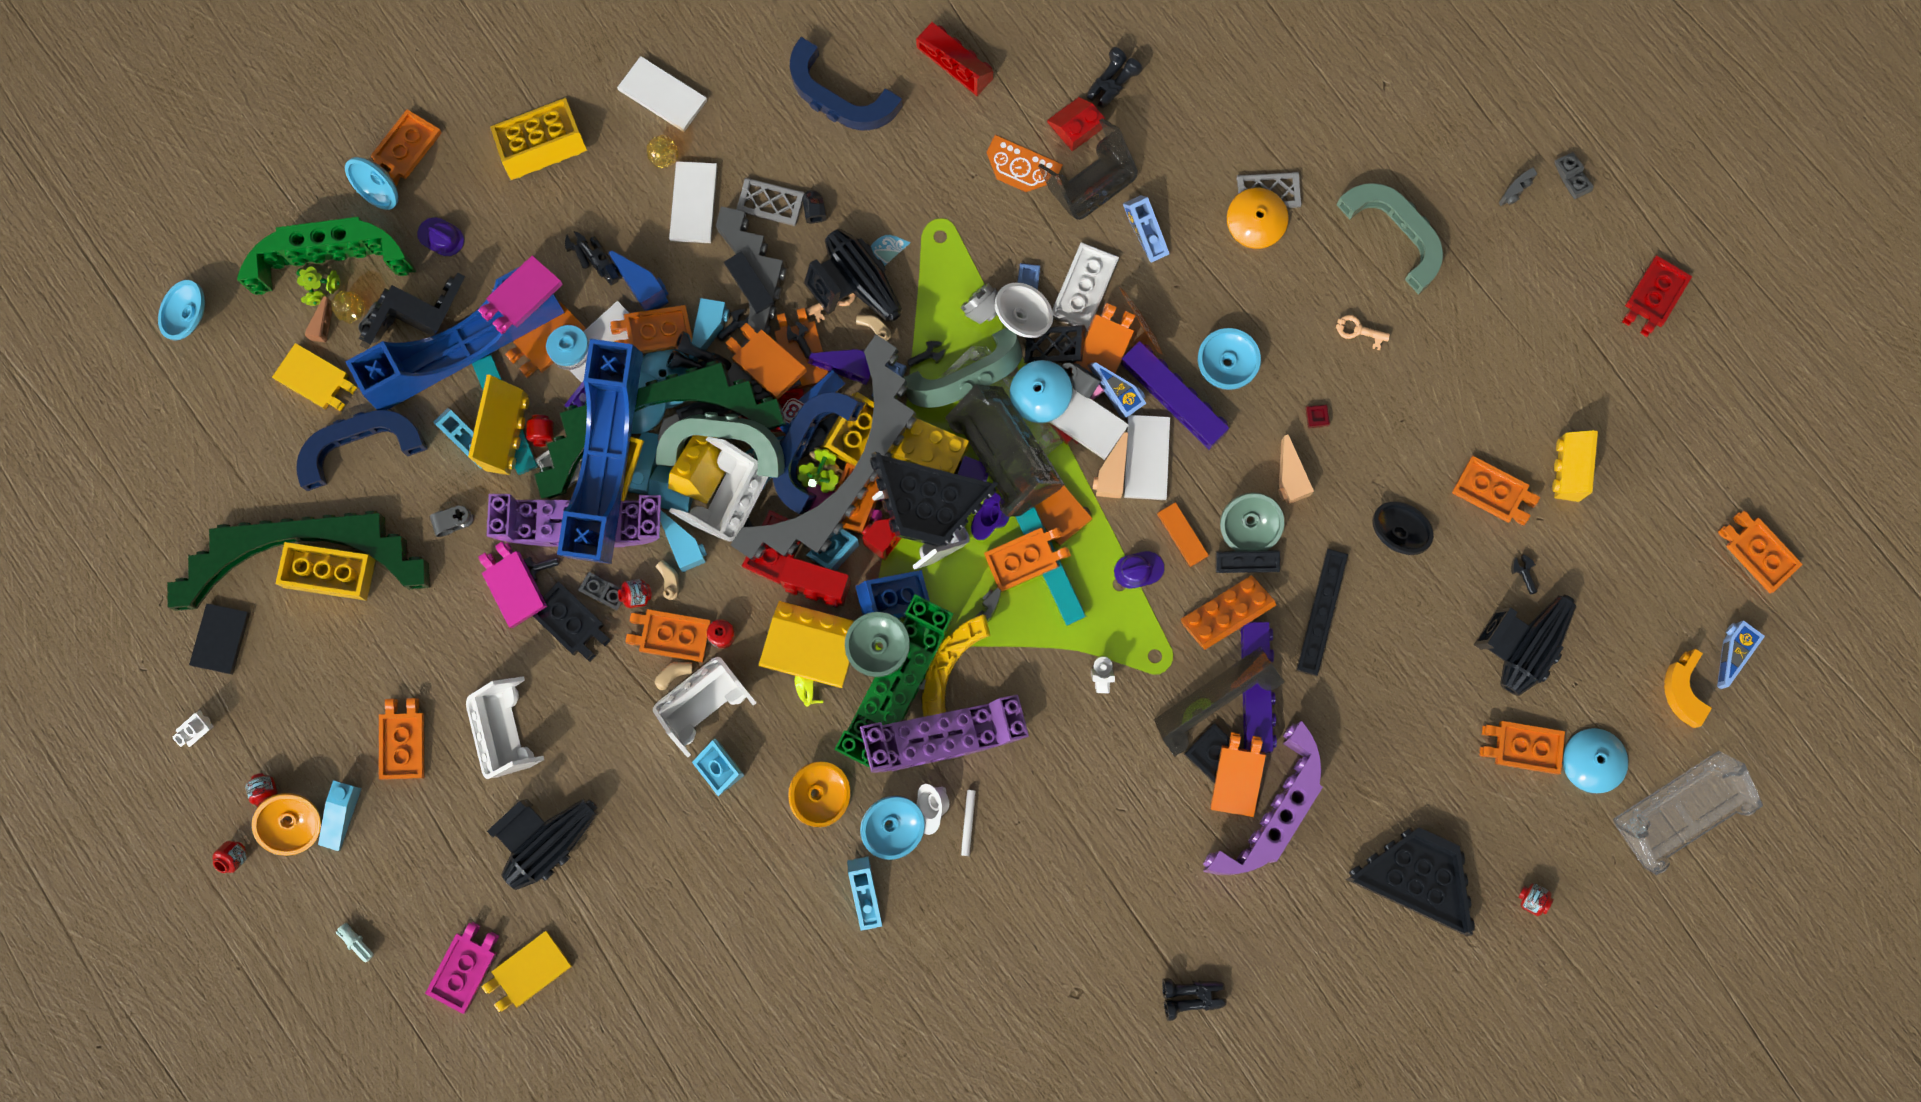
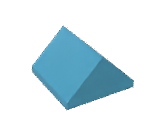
M657 465L649 479L648 495H661V508L670 510V508L689 513L693 498L668 489L669 474L672 467Z
M844 529L838 535L834 534L830 539L832 544L825 553L822 551L821 554H818L811 549L807 556L817 565L837 571L859 546L858 539Z
M716 739L712 740L692 762L718 796L745 776Z

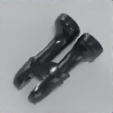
M1112 47L1110 50L1109 66L1093 82L1087 94V98L1093 101L1101 90L1105 91V94L1098 103L1100 108L1106 107L1120 94L1125 82L1131 77L1139 75L1143 70L1142 65L1137 60L1129 58L1127 61L1126 54L1117 47ZM1125 64L1116 80H1112L1111 78Z
M684 331L680 333L675 349L703 361L698 363L673 350L666 364V367L670 369L698 367L699 370L705 368L709 362L718 361V363L724 364L727 370L731 368V363L726 358L694 345L691 342L690 335Z
M1163 978L1162 993L1165 999L1184 995H1196L1199 998L1164 1001L1167 1021L1175 1020L1178 1013L1199 1009L1211 1011L1223 1008L1227 1005L1226 998L1212 999L1211 991L1225 990V984L1218 981L1206 982L1198 980V982L1192 981L1193 984L1181 985L1175 984L1170 978Z

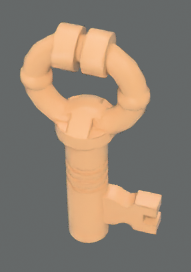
M854 293L850 294L848 300L838 301L837 305L849 306L855 300L856 295ZM820 303L806 309L809 316L813 314L816 316L818 323L820 319L825 320L823 314H821L824 308Z
M1346 315L1337 321L1336 329L1345 339H1352L1360 334L1375 338V344H1373L1372 349L1378 347L1377 350H1380V343L1382 341L1388 342L1389 333L1363 327L1360 320L1354 315ZM1347 320L1353 321L1356 324L1354 332L1351 334L1343 331L1345 327L1343 325H1345Z

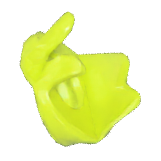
M795 676L796 690L805 706L824 703V700H812L813 680Z

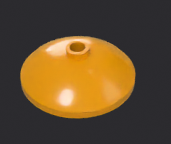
M1250 188L1242 191L1232 200L1227 211V226L1233 238L1241 245L1252 249H1263L1274 245L1284 235L1288 226V211L1283 200L1273 191L1265 188ZM1261 212L1263 214V217L1258 218L1256 216V213Z
M822 761L812 762L802 767L793 777L789 787L788 797L791 810L798 820L808 826L826 827L835 823L845 813L850 800V786L844 772L836 765ZM815 789L816 794L812 797L811 792Z
M281 793L267 798L258 806L252 819V831L256 841L265 850L277 855H295L307 850L317 840L321 829V818L315 805L307 798L293 793ZM290 816L292 820L287 821L284 817Z

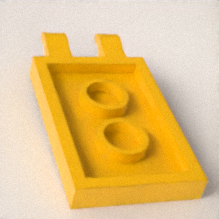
M296 343L272 376L276 381L325 410L330 405L341 412L345 404L335 398L339 389L342 388L351 394H354L357 389L354 384L346 380L349 376L347 373Z
M545 931L494 969L492 973L495 977L485 983L482 989L486 994H490L501 985L507 996L494 1004L496 1009L502 1012L513 1003L518 1008L565 973L572 965L549 932Z

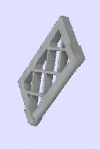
M1299 172L1237 175L1238 194L1247 190L1244 186V181H1255L1256 183L1251 188L1258 184L1268 190H1272L1279 183L1287 190L1281 199L1288 192L1294 196V201H1283L1286 208L1301 207ZM1281 179H1292L1293 184L1289 188ZM1261 180H1275L1276 182L1268 188Z
M745 177L736 210L744 211L748 215L796 226L805 192ZM750 185L762 188L753 194L749 192ZM766 190L781 192V194L770 199ZM764 192L769 201L758 206L753 197ZM785 195L797 196L796 201L790 204ZM784 197L788 206L777 211L773 202ZM751 199L756 208L744 207L745 202ZM771 204L776 213L772 214L760 209ZM791 209V218L780 216L781 213Z

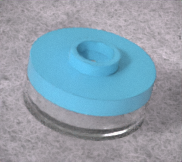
M565 325L555 329L549 335L546 342V350L556 366L564 370H574L584 365L587 361L589 340L580 328Z

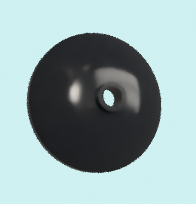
M1387 502L1379 506L1373 515L1372 524L1376 535L1383 544L1395 552L1405 555H1418L1425 552L1433 542L1434 533L1430 522L1419 510L1408 504Z

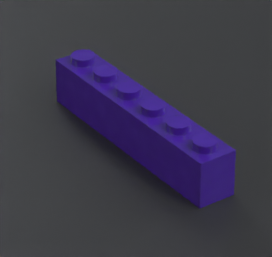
M1139 341L1122 358L1121 365L1210 450L1227 434L1229 430L1228 423L1223 417H1217L1212 412V407L1207 402H1202L1193 388H1187L1182 383L1183 379L1177 373L1173 374L1168 369V365L1164 360L1156 358L1153 355V350L1147 344L1143 345Z
M1249 622L1241 627L1244 749L1250 750L1252 736L1262 737L1260 752L1271 753L1277 745L1276 735H1273L1272 727L1276 725V715L1272 713V705H1275V692H1271V683H1274L1275 676L1274 671H1271L1270 662L1274 661V651L1270 649V641H1273V629L1269 628V622Z

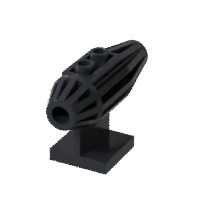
M836 229L825 238L829 260L822 264L817 259L810 262L804 284L827 314L835 311L838 301L854 293L885 321L893 322L901 316L902 307L885 274L886 269L883 262L877 259L870 245L865 243L862 238L858 239L842 229Z
M1565 594L1563 596L1558 595L1529 625L1517 618L1516 614L1518 612L1511 607L1495 611L1474 643V646L1480 650L1487 649L1504 661L1500 685L1506 691L1520 696L1537 683L1546 681L1551 673L1549 671L1550 668L1562 656L1561 651L1564 648L1562 644L1577 607L1574 604L1575 600Z
M583 798L545 822L531 808L533 804L528 799L521 800L487 831L492 838L497 837L511 852L501 874L504 881L511 888L517 890L536 883L541 879L546 881L555 873L552 869L556 865L562 866L571 858L568 854L573 851L572 849L598 815L596 811L598 807L591 799L585 800Z

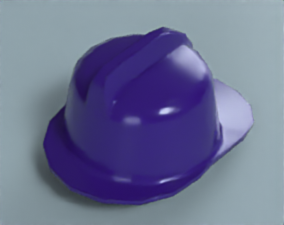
M437 217L423 221L417 231L418 239L422 245L443 256L457 254L464 244V236L461 230Z
M997 493L984 500L982 508L976 513L972 521L971 532L977 540L988 538L995 528H1002L1009 521L1011 505L1004 502Z
M1150 551L1127 555L1116 563L1114 576L1122 587L1128 589L1150 585L1162 577L1164 563L1156 553Z

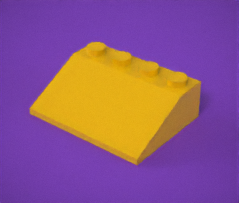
M566 98L490 126L501 161L510 180L520 178L528 173L541 170L546 166L559 163L564 159L587 151Z
M492 375L486 376L468 457L487 472L510 475L511 470L515 468L516 458L514 456L516 450L520 447L519 434L525 425V418L523 416L525 409H528L529 397L524 390Z
M779 601L771 621L759 666L842 688L851 664L845 652V637L854 621Z

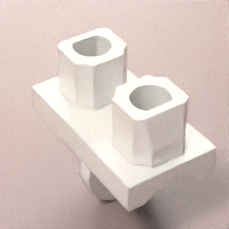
M1105 656L1098 657L1094 661V669L1091 668V677L1093 682H1095L1096 693H1110V682H1115L1112 662Z
M199 710L176 729L177 733L173 736V739L180 747L185 744L190 747L214 726L211 724L209 717L204 716L201 710Z

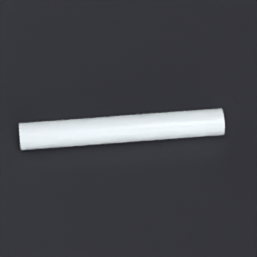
M967 790L962 856H970L976 794L974 790Z

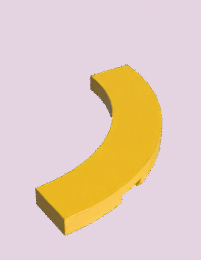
M986 615L977 616L963 623L942 642L925 675L926 682L924 693L922 694L924 717L946 712L945 690L953 666L970 646L990 636Z

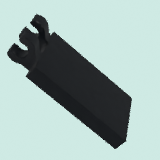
M559 581L543 596L547 607L533 615L572 655L575 656L580 652L589 662L596 655L585 644L593 636L604 646L611 641L600 630L604 624Z

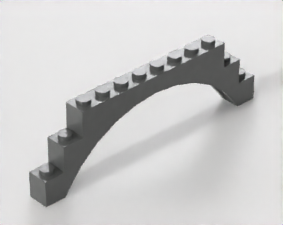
M721 206L716 223L718 233L724 238L735 254L742 251L774 301L773 305L756 314L749 303L748 324L756 333L762 329L770 336L771 326L769 324L771 318L774 319L777 307L774 305L776 299H780L782 291L780 283L781 280H785L787 268L784 267L783 260L765 257L768 244H766L764 236L747 232L749 220L744 211ZM745 337L741 347L743 348L750 340ZM733 363L727 373L731 386L734 385V381L745 379L746 381L754 380L736 363ZM735 411L729 413L738 415V418H744V415ZM677 414L663 419L658 441L671 425L680 421ZM689 436L688 439L686 440L685 445H684V449H685L686 445L688 444V442L690 441V439L692 438V436Z
M875 334L864 350L873 383L874 409L872 427L864 452L849 477L835 493L820 505L794 519L767 526L742 527L730 544L732 547L754 561L756 558L760 559L766 550L764 547L766 544L785 557L789 556V554L792 556L799 547L798 541H801L818 554H821L822 551L825 553L832 544L830 541L834 534L838 535L844 526L842 522L846 516L850 517L856 509L854 505L857 500L864 498L868 492L866 487L870 481L874 482L878 478L876 470H873L871 467V454L879 452L883 456L892 457L890 453L892 449L902 443L904 432L907 428L910 430L917 420L915 418L916 413L897 400L898 397H903L908 387H906L907 381L888 368L889 365L893 366L899 358L897 355L899 351L896 347Z

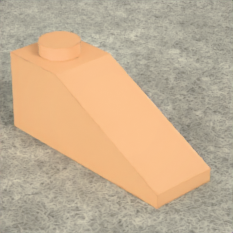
M1127 432L1122 434L1099 470L1098 477L1093 479V489L1096 490V496L1122 497L1128 440Z
M1289 434L1285 435L1281 440L1280 489H1278L1280 498L1283 501L1285 500L1287 505L1309 497L1314 492Z

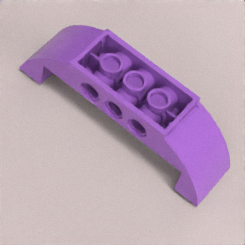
M489 494L487 537L518 544L558 547L563 512L570 500H516L511 494ZM639 495V501H621L614 547L642 545L659 539L661 495Z
M1018 695L999 698L985 705L886 725H882L880 722L860 727L870 770L873 773L895 771L970 755L1029 737Z
M1302 721L1292 724L1283 734V737L1286 738L1283 744L1303 756V758H1300L1294 766L1295 774H1292L1291 777L1289 776L1282 787L1285 790L1283 793L1277 795L1271 803V806L1274 807L1272 811L1265 813L1259 824L1262 827L1260 830L1254 831L1248 840L1250 843L1249 848L1242 850L1237 861L1221 851L1209 853L1203 862V865L1206 866L1203 870L1204 872L1216 875L1245 873L1262 867L1268 862H1277L1323 788L1320 785L1321 762L1318 748L1312 734ZM1292 793L1298 797L1297 803L1293 802ZM1281 812H1284L1286 814V822L1281 820ZM1269 830L1275 833L1274 841L1268 836Z

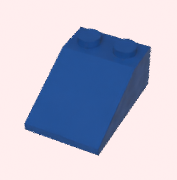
M614 251L609 252L616 268L644 311L660 309L669 303L666 298L669 294L659 277L655 279L650 271Z
M922 570L867 580L855 586L862 615L872 612H884L901 620L906 618L905 612L915 594L930 601Z

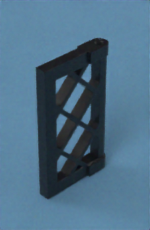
M1085 325L1050 327L1036 343L1034 338L1026 337L1024 363L1028 364L1039 360L1054 363L1082 361ZM1069 332H1077V337L1072 340L1067 334ZM1050 333H1062L1055 341L1049 337ZM1066 337L1071 343L1062 351L1057 344ZM1047 338L1052 344L1043 352L1039 345ZM1073 346L1076 348L1075 355H1065ZM1055 347L1060 352L1059 356H1047ZM1036 348L1042 354L1040 357H1032L1033 351Z

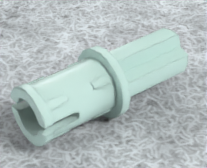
M344 923L337 929L336 934L348 945V950L353 949L364 962H368L374 956L373 952L362 942L363 937L358 936L348 923Z

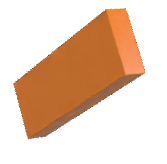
M1176 502L1157 513L1189 567L1194 566L1209 556Z

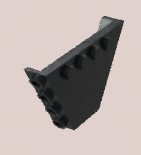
M873 452L871 454L872 458H870L871 467L873 470H876L878 479H876L879 491L883 492L885 498L882 500L883 507L886 512H889L891 518L889 520L891 532H895L896 537L936 547L949 544L954 538L952 534L956 529L961 530L968 523L967 517L971 513L973 515L982 508L981 502L985 498L989 499L997 491L995 487L999 484L883 456L879 452Z
M1410 827L1400 834L1402 839L1397 843L1392 840L1383 847L1385 850L1380 855L1377 852L1366 859L1368 864L1362 868L1358 865L1349 872L1351 876L1346 879L1347 881L1465 936L1473 935L1475 923L1473 918L1470 917L1469 909H1471L1472 904L1466 890L1468 877L1463 870L1465 856L1463 851L1460 850L1459 845L1420 827L1412 830Z

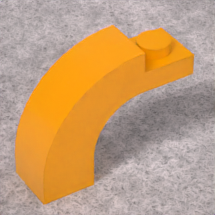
M1697 649L1685 651L1680 657L1679 662L1670 664L1664 681L1665 695L1670 708L1679 719L1692 728L1702 726L1712 709L1700 701L1693 694L1690 687L1691 673L1703 654Z

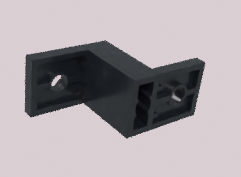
M457 273L454 277L450 276L442 289L446 291L445 294H441L438 297L434 306L391 285L389 290L385 288L378 300V303L381 304L380 307L375 306L368 319L371 322L370 326L366 325L358 338L362 340L360 346L365 349L370 347L387 314L433 336L438 331L465 276Z

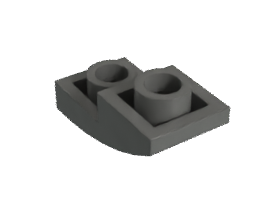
M1573 152L1555 160L1559 175L1574 200L1593 191L1594 186L1583 173L1584 166Z
M1534 167L1520 175L1510 185L1499 201L1500 206L1506 203L1511 205L1520 199V194L1525 188L1533 184V179L1537 175Z
M591 572L586 574L578 591L615 610H618L622 603L618 598V590L621 588Z
M999 588L995 591L991 589L983 597L985 600L983 607L987 611L984 612L982 610L976 617L986 615L987 623L990 621L999 602L1001 593Z

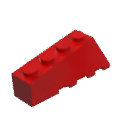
M931 22L916 38V46L920 51L976 96L993 80L992 67L987 62L980 61L972 50L964 48L957 38L949 36L941 25L937 26Z

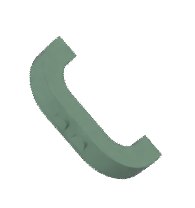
M1370 183L1359 185L1343 194L1336 205L1349 219L1367 208L1380 209L1417 246L1420 252V264L1407 275L1405 281L1419 295L1433 281L1440 270L1443 259L1441 241L1437 233L1430 226L1428 219L1421 216L1416 211L1415 205L1407 201L1399 192L1382 184Z
M1008 328L992 334L997 348L990 355L946 377L929 380L923 378L919 371L904 377L907 381L906 387H908L905 392L906 397L916 406L940 407L956 402L1001 380L1010 374L1022 359L1023 352L1017 335Z
M706 412L705 415L688 416L671 425L664 432L657 446L656 464L674 466L683 452L685 442L689 436L699 435L742 440L748 443L756 452L758 476L778 478L784 474V454L775 435L764 425L753 420L738 418V415L727 414L725 417L718 416V413Z

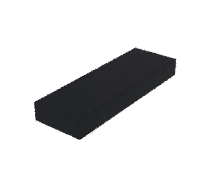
M742 251L724 261L726 268L756 314L774 304L773 299Z
M1280 550L1216 551L1215 572H1280Z

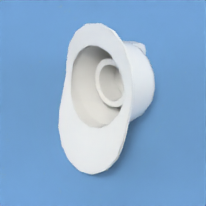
M924 784L918 790L916 805L924 817V834L930 835L935 833L939 828L941 816L949 809V798L945 787H933L930 784Z

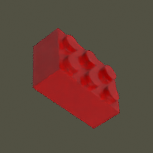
M788 556L779 579L785 592L792 595L801 593L806 595V599L815 602L818 599L824 600L826 605L837 608L838 605L844 606L851 585L850 577L847 574Z

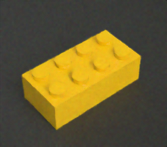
M917 419L910 430L907 428L904 432L902 443L898 447L895 446L890 453L892 454L891 458L957 474L961 462L968 451L969 441Z
M284 542L275 584L286 589L367 601L376 559L367 554Z

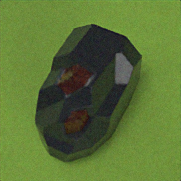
M814 190L807 191L803 196L806 223L814 224L826 221L822 195Z

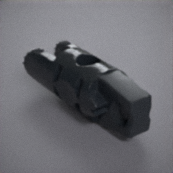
M595 236L590 238L591 245L595 249L593 251L585 241L580 242V248L601 278L604 277L610 286L616 284L619 280V276L616 273L617 268Z

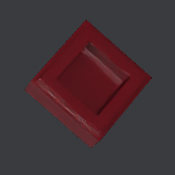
M1327 405L1306 406L1308 428L1328 427L1330 425Z

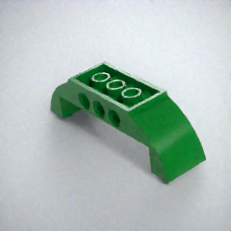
M360 217L276 227L275 232L263 238L246 256L241 265L237 280L252 294L263 295L268 291H273L271 268L282 269L287 265L303 266L305 263L310 262L320 264L326 260L343 261L348 257L364 258L366 255L371 254L383 255V261L395 275L407 276L409 273L416 272L410 259L390 235L373 224L363 222Z
M916 594L905 612L906 618L903 622L910 639V649L905 662L892 674L874 678L848 730H844L834 749L869 768L860 727L880 722L882 725L904 720L945 638L954 613Z

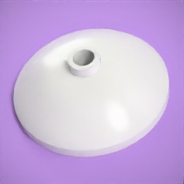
M1009 283L1003 286L996 295V313L1001 322L1013 333L1023 337L1035 338L1045 334L1051 327L1053 322L1052 308L1045 296L1034 287L1024 283Z

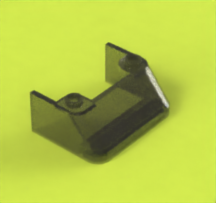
M1103 118L1099 122L1106 137L1098 143L1096 148L1099 159L1070 181L1064 175L1055 173L1043 164L1038 165L1051 193L1066 211L1077 220L1084 219L1131 184L1138 174L1137 167L1120 128Z

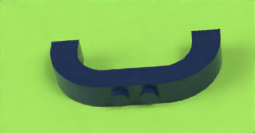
M800 37L795 44L790 56V72L793 85L800 97L809 103L813 110L817 112L822 111L831 121H838L844 126L855 130H874L891 122L902 109V98L886 88L874 103L867 106H855L816 83L809 75L812 65L819 57L818 47L803 37Z
M824 393L807 401L796 417L791 420L787 435L780 441L785 462L784 474L778 478L773 477V483L783 503L796 513L804 514L808 512L817 497L805 489L797 479V466L819 422L831 413H836L848 421L856 422L865 402L847 394Z
M392 411L361 412L347 420H336L333 422V425L324 427L311 435L302 446L297 459V476L300 487L310 491L327 485L323 471L324 460L329 452L342 445L377 433L390 432L397 436L401 451L406 456H411L428 450L421 432L407 418Z

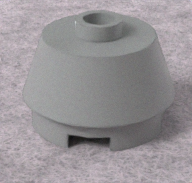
M988 283L986 286L984 285L978 289L968 300V303L964 302L960 308L965 312L964 315L978 324L983 323L985 320H992L997 315L995 310L996 288H993Z

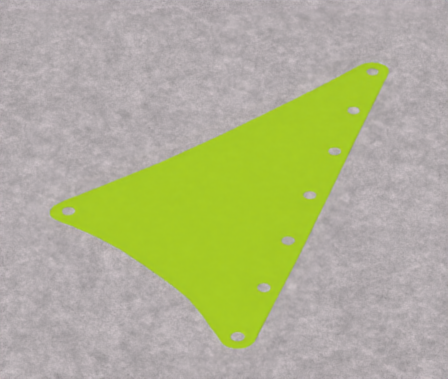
M948 219L932 220L923 229L921 236L920 270L912 357L925 352L928 348L926 346L928 341L942 342V346L933 349V352L939 353L945 349V355L937 364L933 359H927L910 367V374L919 371L923 378L929 380L946 377L987 357L997 348L992 334L1007 328L1001 322L998 315L990 321L985 320L983 323L978 324L964 315L965 312L960 308L964 302L968 303L973 294L985 284L956 227ZM944 231L947 234L946 241L943 243L936 242L934 240L935 232ZM1023 357L1017 366L1018 370L1026 365ZM1006 376L956 402L940 407L916 406L907 398L906 406L916 413L915 418L969 441V448L965 456L988 464L986 472L989 473L986 482L999 483L995 487L997 490L995 493L999 494L1004 502L1011 505L1010 517L1004 527L995 528L991 535L984 540H977L971 532L972 521L976 514L973 515L971 513L967 517L968 523L964 526L969 534V542L936 563L914 569L913 565L921 560L919 550L924 543L902 538L886 560L882 559L878 578L922 570L930 602L954 613L944 640L963 623L975 618L982 610L986 612L987 610L983 607V602L985 601L983 597L989 590L995 591L998 586L984 553L1024 535L1013 513V510L1024 505L1019 499L1023 493L1015 485V480L1023 476L1030 487L1034 486L1039 480L1031 472V468L1039 463L1046 474L1052 471L1081 506L1087 507L1091 513L1092 520L1061 546L1055 540L1051 541L1056 551L1064 547L1069 549L1071 556L1060 561L1087 617L1066 626L1042 574L1000 593L997 608L988 622L990 636L981 639L970 647H1037L1074 650L1098 657L1105 656L1111 661L1153 675L1165 672L1172 664L1173 650L1142 588H1125L1123 591H1117L1113 588L1115 565L1121 558L1125 557V554L1069 445L1064 443L1048 422H1030L1021 417L1014 409L1010 399V386L1014 377ZM1043 437H1049L1053 441V446L1049 450H1044L1040 447L1039 442ZM876 645V647H875L876 650H881V649H882V648H879L878 645ZM1156 649L1161 652V661L1158 663L1150 662L1148 654L1151 650Z

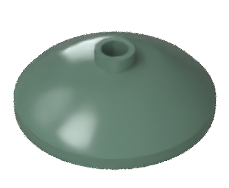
M1256 492L1245 493L1237 496L1227 504L1221 515L1220 529L1226 543L1236 551L1268 550L1278 542L1283 533L1284 516L1280 506L1271 497ZM1249 516L1254 517L1252 521H1246Z
M872 612L859 617L850 626L845 637V652L849 662L857 671L871 677L887 676L898 670L905 662L910 649V639L904 625L896 617L884 612ZM878 643L883 644L881 650H876L875 648Z

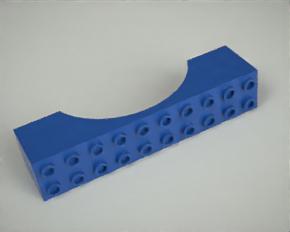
M518 268L496 279L493 291ZM553 293L519 327L516 328L512 324L504 334H501L493 325V322L497 318L503 317V315L498 311L491 320L487 321L481 316L482 314L478 311L480 308H478L459 324L437 335L403 343L382 341L345 362L363 396L377 410H388L565 312ZM486 300L481 306L489 304V302Z
M590 339L583 381L587 402L584 453L573 496L563 512L557 555L572 559L612 564L643 353L633 344Z

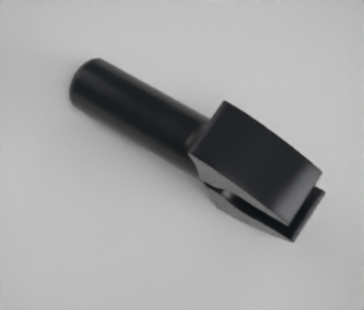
M574 231L578 239L577 245L571 243L567 234L565 238L566 251H575L582 268H589L590 263L579 246V243L582 241L588 243L587 240L580 233Z
M745 309L735 310L730 313L733 321L717 335L720 341H724L745 323L748 324L749 316L744 321H739V318L746 313Z
M795 321L799 329V335L794 334L788 325V342L796 341L805 358L809 359L812 351L804 338L805 334L809 333V330L803 324Z
M926 342L927 350L908 359V365L913 367L927 359H933L936 364L939 363L945 355V349L939 353L933 352V349L942 346V342Z
M1523 554L1521 558L1524 562V567H1521L1515 557L1511 565L1512 574H1521L1529 594H1536L1538 590L1530 574L1531 567L1536 566V564Z
M531 557L524 560L527 567L533 568L530 573L534 580H538L536 575L539 571L560 564L557 557L538 563L533 562Z

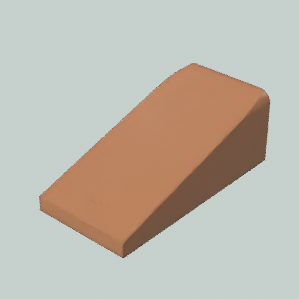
M323 296L305 332V336L311 341H327L334 304L325 296Z

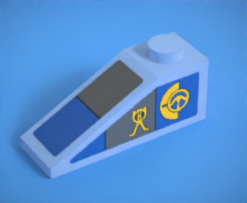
M1140 195L1123 203L1129 222L1149 261L1152 263L1169 255L1170 253L1149 198Z
M1096 362L1088 364L1091 372L1101 379L1100 385L1104 388L1105 394L1120 417L1126 418L1146 404L1144 400L1145 395L1139 387L1136 388L1133 384Z
M1744 620L1732 623L1725 632L1727 636L1723 640L1717 687L1720 689L1731 685L1765 637Z

